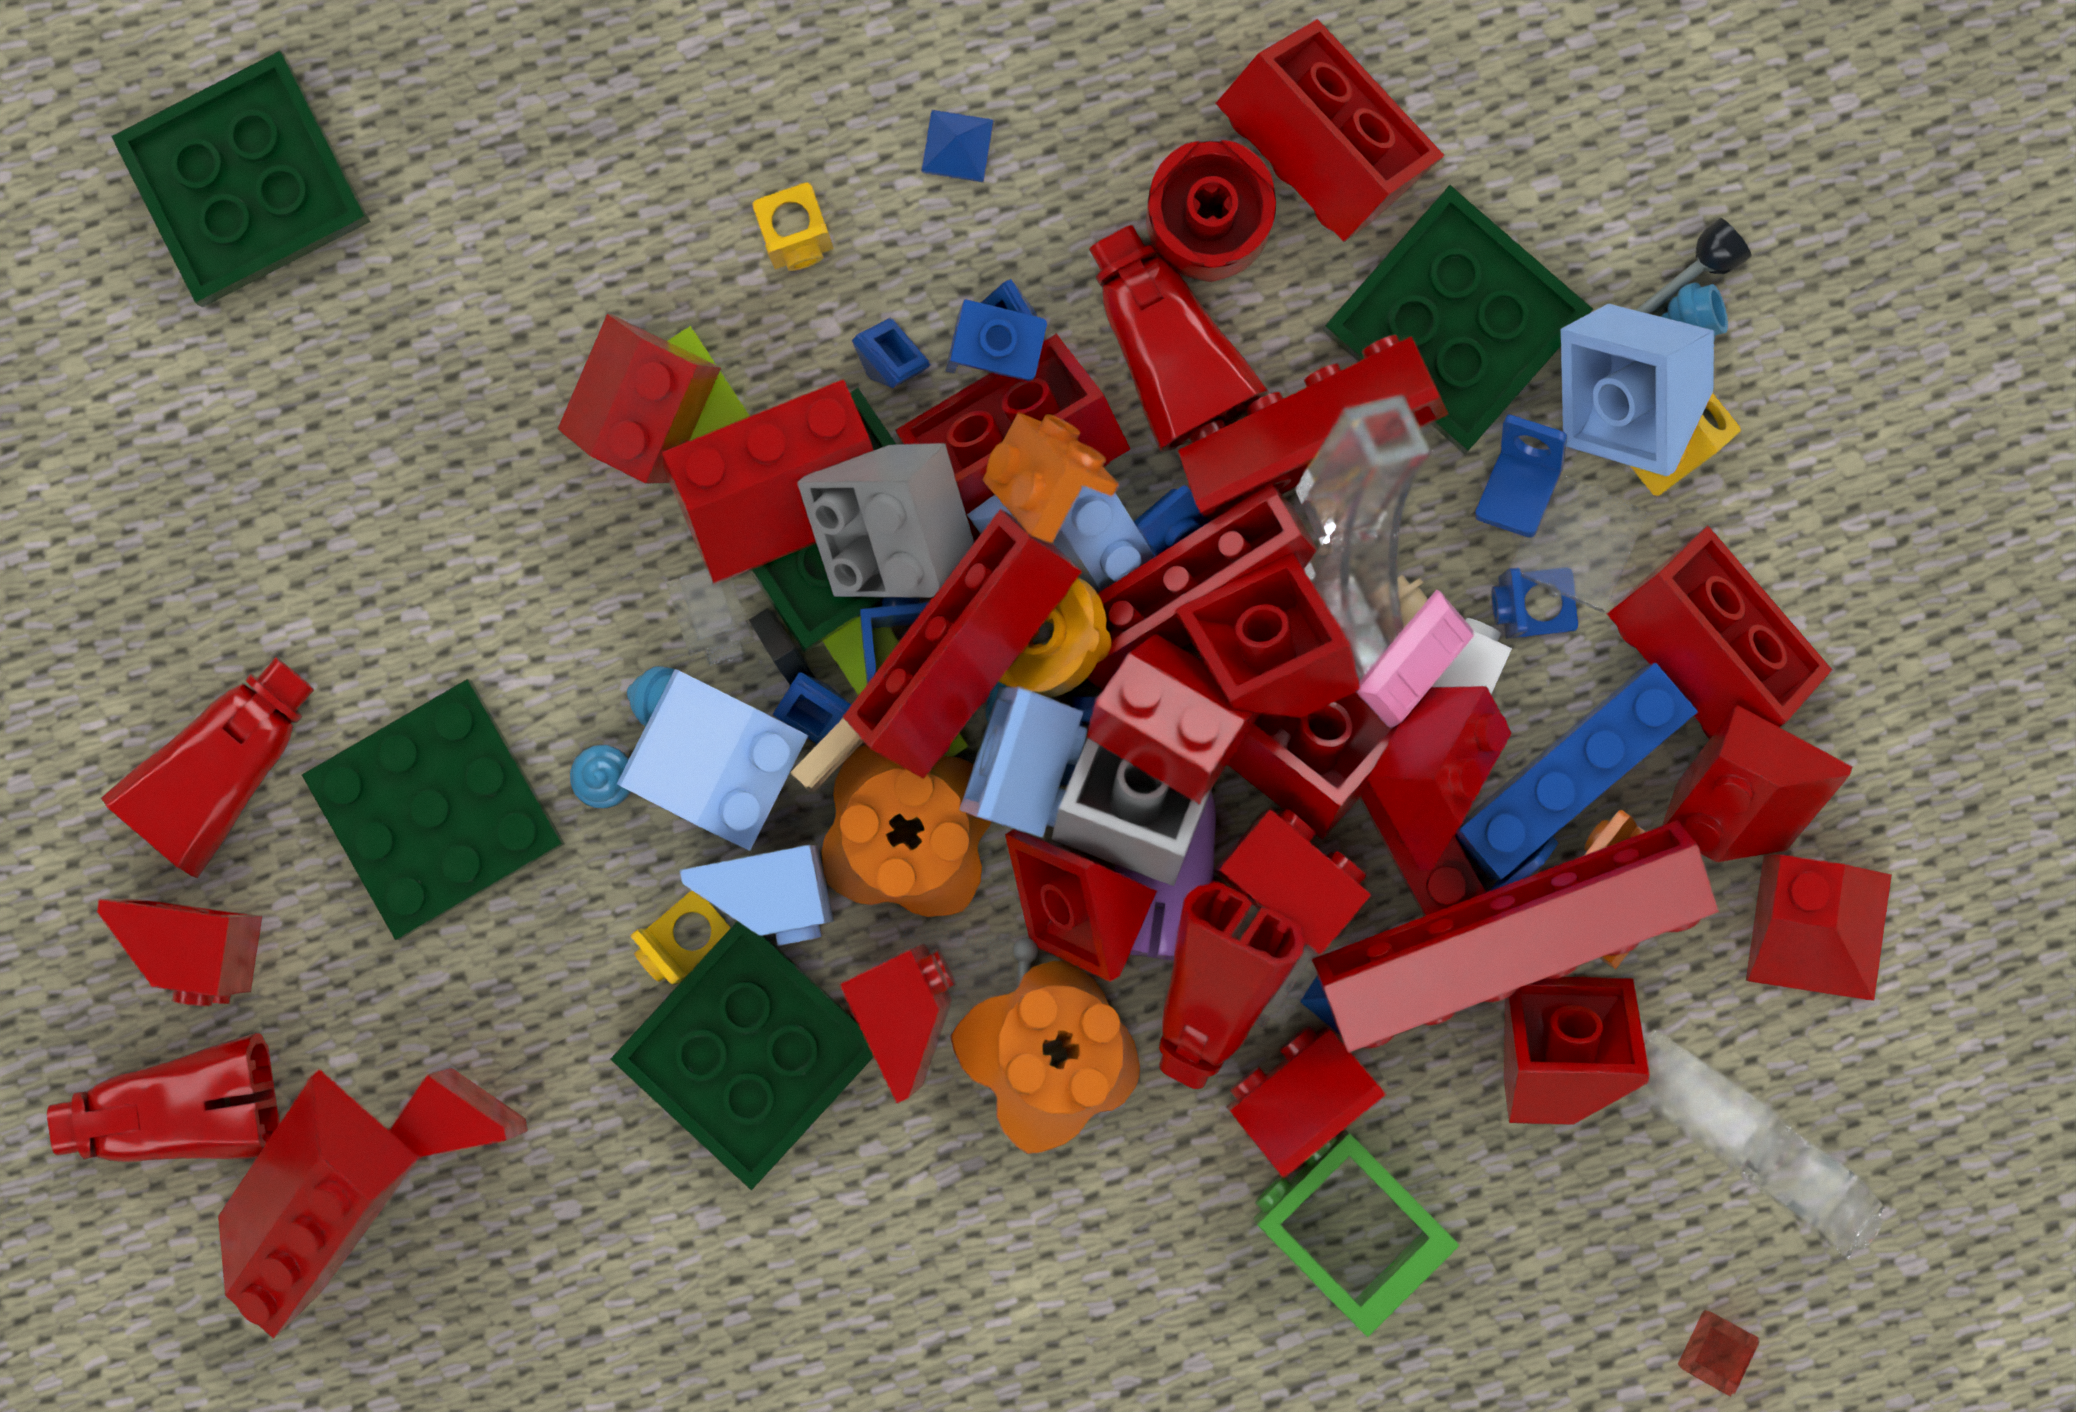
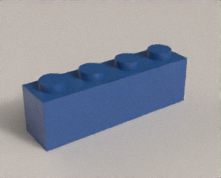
M1657 663L1642 667L1465 817L1455 833L1457 841L1491 880L1503 879L1698 711Z

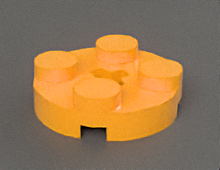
M1079 577L1070 587L1066 597L1056 605L1046 621L1054 623L1051 639L1045 645L1042 643L1034 645L1033 639L1040 633L1038 629L1030 639L1026 649L1017 656L1001 677L1000 683L1008 687L1022 688L1046 698L1056 697L1080 685L1093 671L1096 663L1101 662L1108 655L1111 648L1110 633L1106 630V614L1103 604L1092 586Z

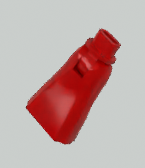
M1133 225L1116 231L1089 248L1101 270L1096 276V280L1102 287L1103 305L1107 319L1129 367L1143 412L1160 452L1171 451L1190 441L1188 436L1198 428L1211 423V419L1215 421L1223 420L1225 422L1245 411L1246 407L1252 402L1269 393L1241 353L1214 323L1183 278L1170 264L1157 256V251L1153 245L1144 246Z
M277 657L274 658L258 678L250 674L245 679L252 689L242 683L218 697L172 740L136 766L101 797V800L110 811L173 865L192 877L198 878L216 851L225 841L250 798L285 751L294 728L291 723H298L302 718L297 709L315 690Z
M1220 882L1198 885L1188 892L1184 899L1176 935L1174 964L1163 1008V1035L1159 1043V1049L1163 1055L1159 1068L1165 1075L1192 1089L1203 1088L1208 1078L1217 1074L1223 1067L1224 1062L1240 1048L1265 1007L1285 983L1299 961L1306 943L1302 936L1301 925L1272 909L1262 907L1238 941L1237 939L1250 911L1252 902L1248 900L1247 896Z
M260 1033L251 1034L207 1047L169 1062L109 1078L98 1083L88 1091L74 1093L70 1102L49 1105L47 1109V1122L53 1153L58 1156L79 1152L83 1159L98 1157L117 1162L165 1159H256L280 1124L268 1044ZM229 1097L231 1105L225 1106L224 1098Z

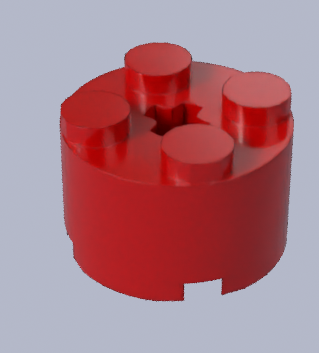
M1221 140L1220 142H1190L1171 152L1154 174L1146 210L1148 236L1159 257L1170 264L1178 273L1206 282H1214L1234 276L1249 267L1263 251L1275 219V188L1272 176L1266 165L1250 149L1237 142ZM1199 202L1206 207L1212 206L1215 202L1220 203L1223 206L1220 219L1215 216H1211L1208 219L1202 218L1199 215L1201 206Z

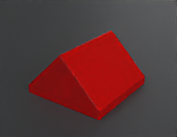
M1017 829L1007 832L1005 838L1029 938L1036 943L1038 948L1109 982L1118 978L1123 971L1157 891Z
M453 1068L426 1075L389 1131L418 1157H424L507 1141L527 1132L528 1129L526 1118Z

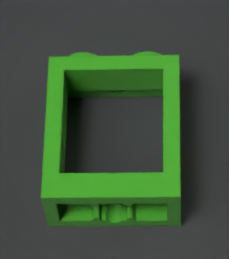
M1344 1129L1305 1161L1307 1165L1290 1182L1280 1176L1270 1184L1255 1201V1204L1261 1211L1253 1219L1263 1232L1368 1338L1460 1245ZM1348 1157L1422 1230L1355 1299L1281 1225Z

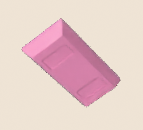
M1436 590L1359 681L1361 690L1356 691V693L1388 727L1392 728L1400 724L1474 637L1473 629L1446 597Z

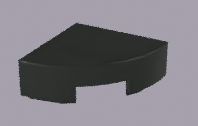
M767 608L749 619L771 659L790 686L799 672L816 678L773 611L770 612Z

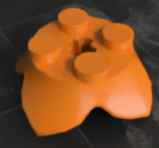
M867 745L858 747L843 763L835 779L833 796L836 817L833 825L825 835L821 850L823 872L827 884L837 893L856 903L874 905L883 902H893L914 914L926 917L953 915L964 911L972 901L981 883L982 863L978 853V844L991 825L990 820L959 810L974 764L962 758L942 756L923 779L871 750ZM901 813L907 821L916 817L922 821L924 830L917 834L922 840L918 847L911 849L906 842L896 845L892 841L889 832L896 829L891 823L896 815Z
M1050 961L1034 966L1022 976L1015 991L1005 995L990 997L975 1005L962 1018L950 1035L953 1050L961 1068L974 1082L990 1088L997 1097L996 1117L1003 1133L1016 1147L1026 1154L1040 1153L1066 1144L1080 1133L1089 1119L1096 1113L1113 1111L1124 1104L1136 1088L1140 1078V1062L1137 1049L1128 1029L1120 1022L1117 1012L1109 1006L1104 992L1096 981L1077 966L1066 961ZM1057 1038L1063 1043L1062 1047L1066 1048L1067 1060L1060 1062L1055 1068L1050 1065L1052 1056L1043 1055V1044H1047Z

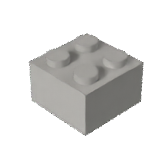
M1088 738L1059 806L1052 840L1174 886L1212 787L1202 803L1198 804Z

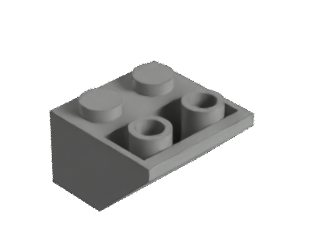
M945 444L888 445L806 475L797 482L834 596L934 597L974 544Z

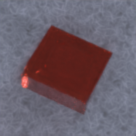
M1704 1310L1678 1365L1682 1370L1731 1397L1732 1394L1735 1395L1760 1343L1758 1341L1759 1337L1711 1311Z

